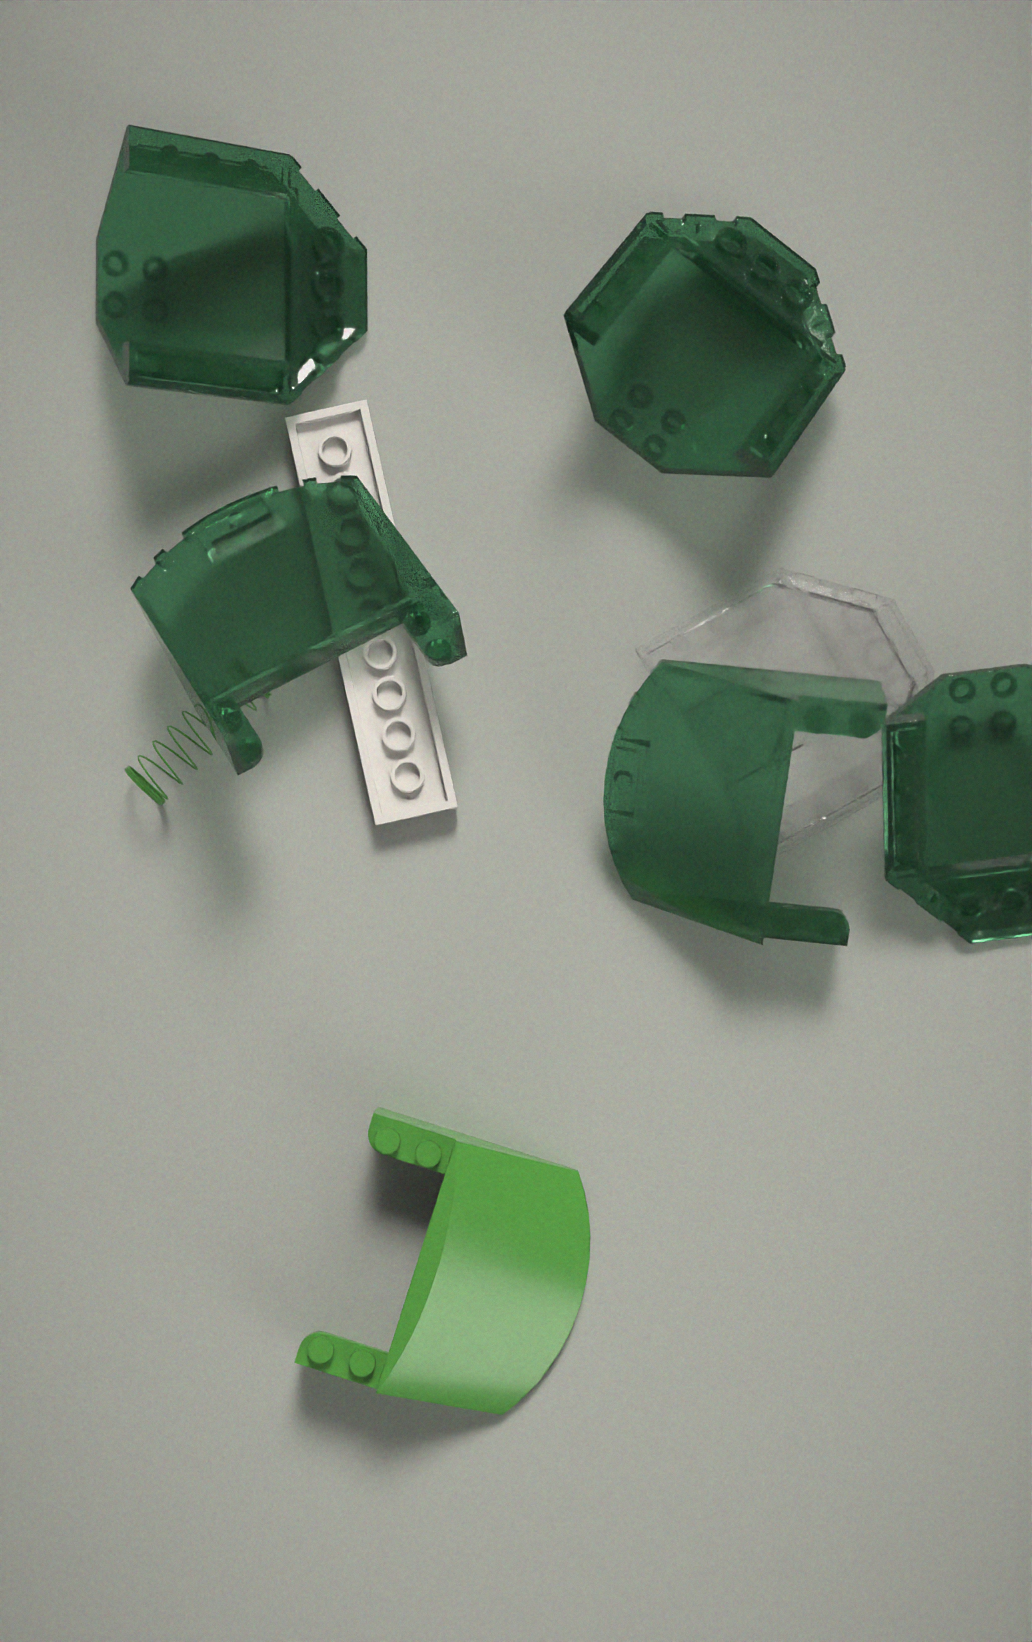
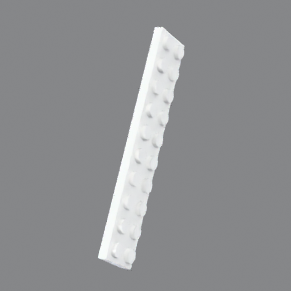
M367 399L285 417L375 825L378 826L458 808Z

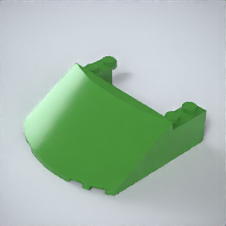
M377 1107L368 1129V1139L375 1151L445 1174L389 1352L328 1332L316 1331L310 1333L302 1340L294 1363L377 1389V1394L502 1415L531 1391L548 1371L561 1351L581 1305L587 1281L591 1236L588 1206L579 1172L564 1165Z

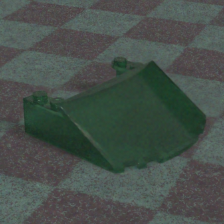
M341 475V482L318 483L316 477L302 479L304 486L279 491L276 485L226 504L182 532L183 540L168 552L162 549L153 558L155 562L153 568L144 578L138 576L130 588L202 723L208 727L237 775L255 767L261 761L264 753L262 742L242 712L241 706L400 624L427 661L433 666L449 665L467 656L459 612L357 475Z
M661 659L628 702V708L613 736L604 776L603 806L608 845L617 872L631 898L640 903L763 945L764 938L847 946L850 927L848 919L842 910L830 907L770 902L769 900L795 731L848 736L865 739L876 734L885 723L888 707L880 681Z

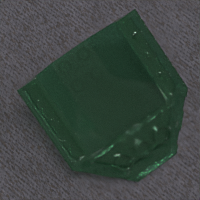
M134 125L126 127L96 236L95 323L126 386L290 405L315 379L319 378L353 343L357 342L368 331L367 248L357 236L352 238L337 219L340 215L320 189L314 190L299 170L302 167L293 156Z
M650 211L646 213L563 314L595 422L663 474L771 478L846 371L843 354L836 353L832 340L836 332L827 304H821L817 286L820 284L816 268L752 217L736 216L733 221H718L715 215L685 213L680 219L664 218L663 212Z
M1024 663L941 674L881 721L884 878L897 890L901 889L913 898L917 905L940 922L943 921L953 928L960 937L970 944L1032 936V665Z

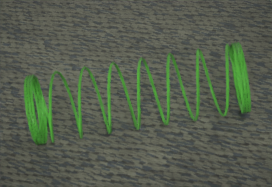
M236 659L232 660L231 664L237 670L230 666H226V669L253 707L218 682L212 681V686L239 722L207 699L197 696L198 703L223 736L193 714L182 711L185 721L208 751L182 731L173 726H167L170 736L192 764L163 743L155 740L152 741L154 749L175 777L145 756L138 755V762L161 792L155 789L131 766H127L124 769L133 782L157 804L163 806L166 803L165 799L168 800V797L144 768L139 757L153 763L179 784L183 785V782L161 756L154 742L164 746L192 768L198 770L195 763L176 741L169 727L184 735L209 755H213L206 743L191 726L184 712L197 719L222 739L227 740L226 735L203 707L199 698L205 700L233 722L242 726L238 716L227 704L213 683L228 691L252 710L257 711L252 700L238 684L228 668L250 682L267 699L272 696Z

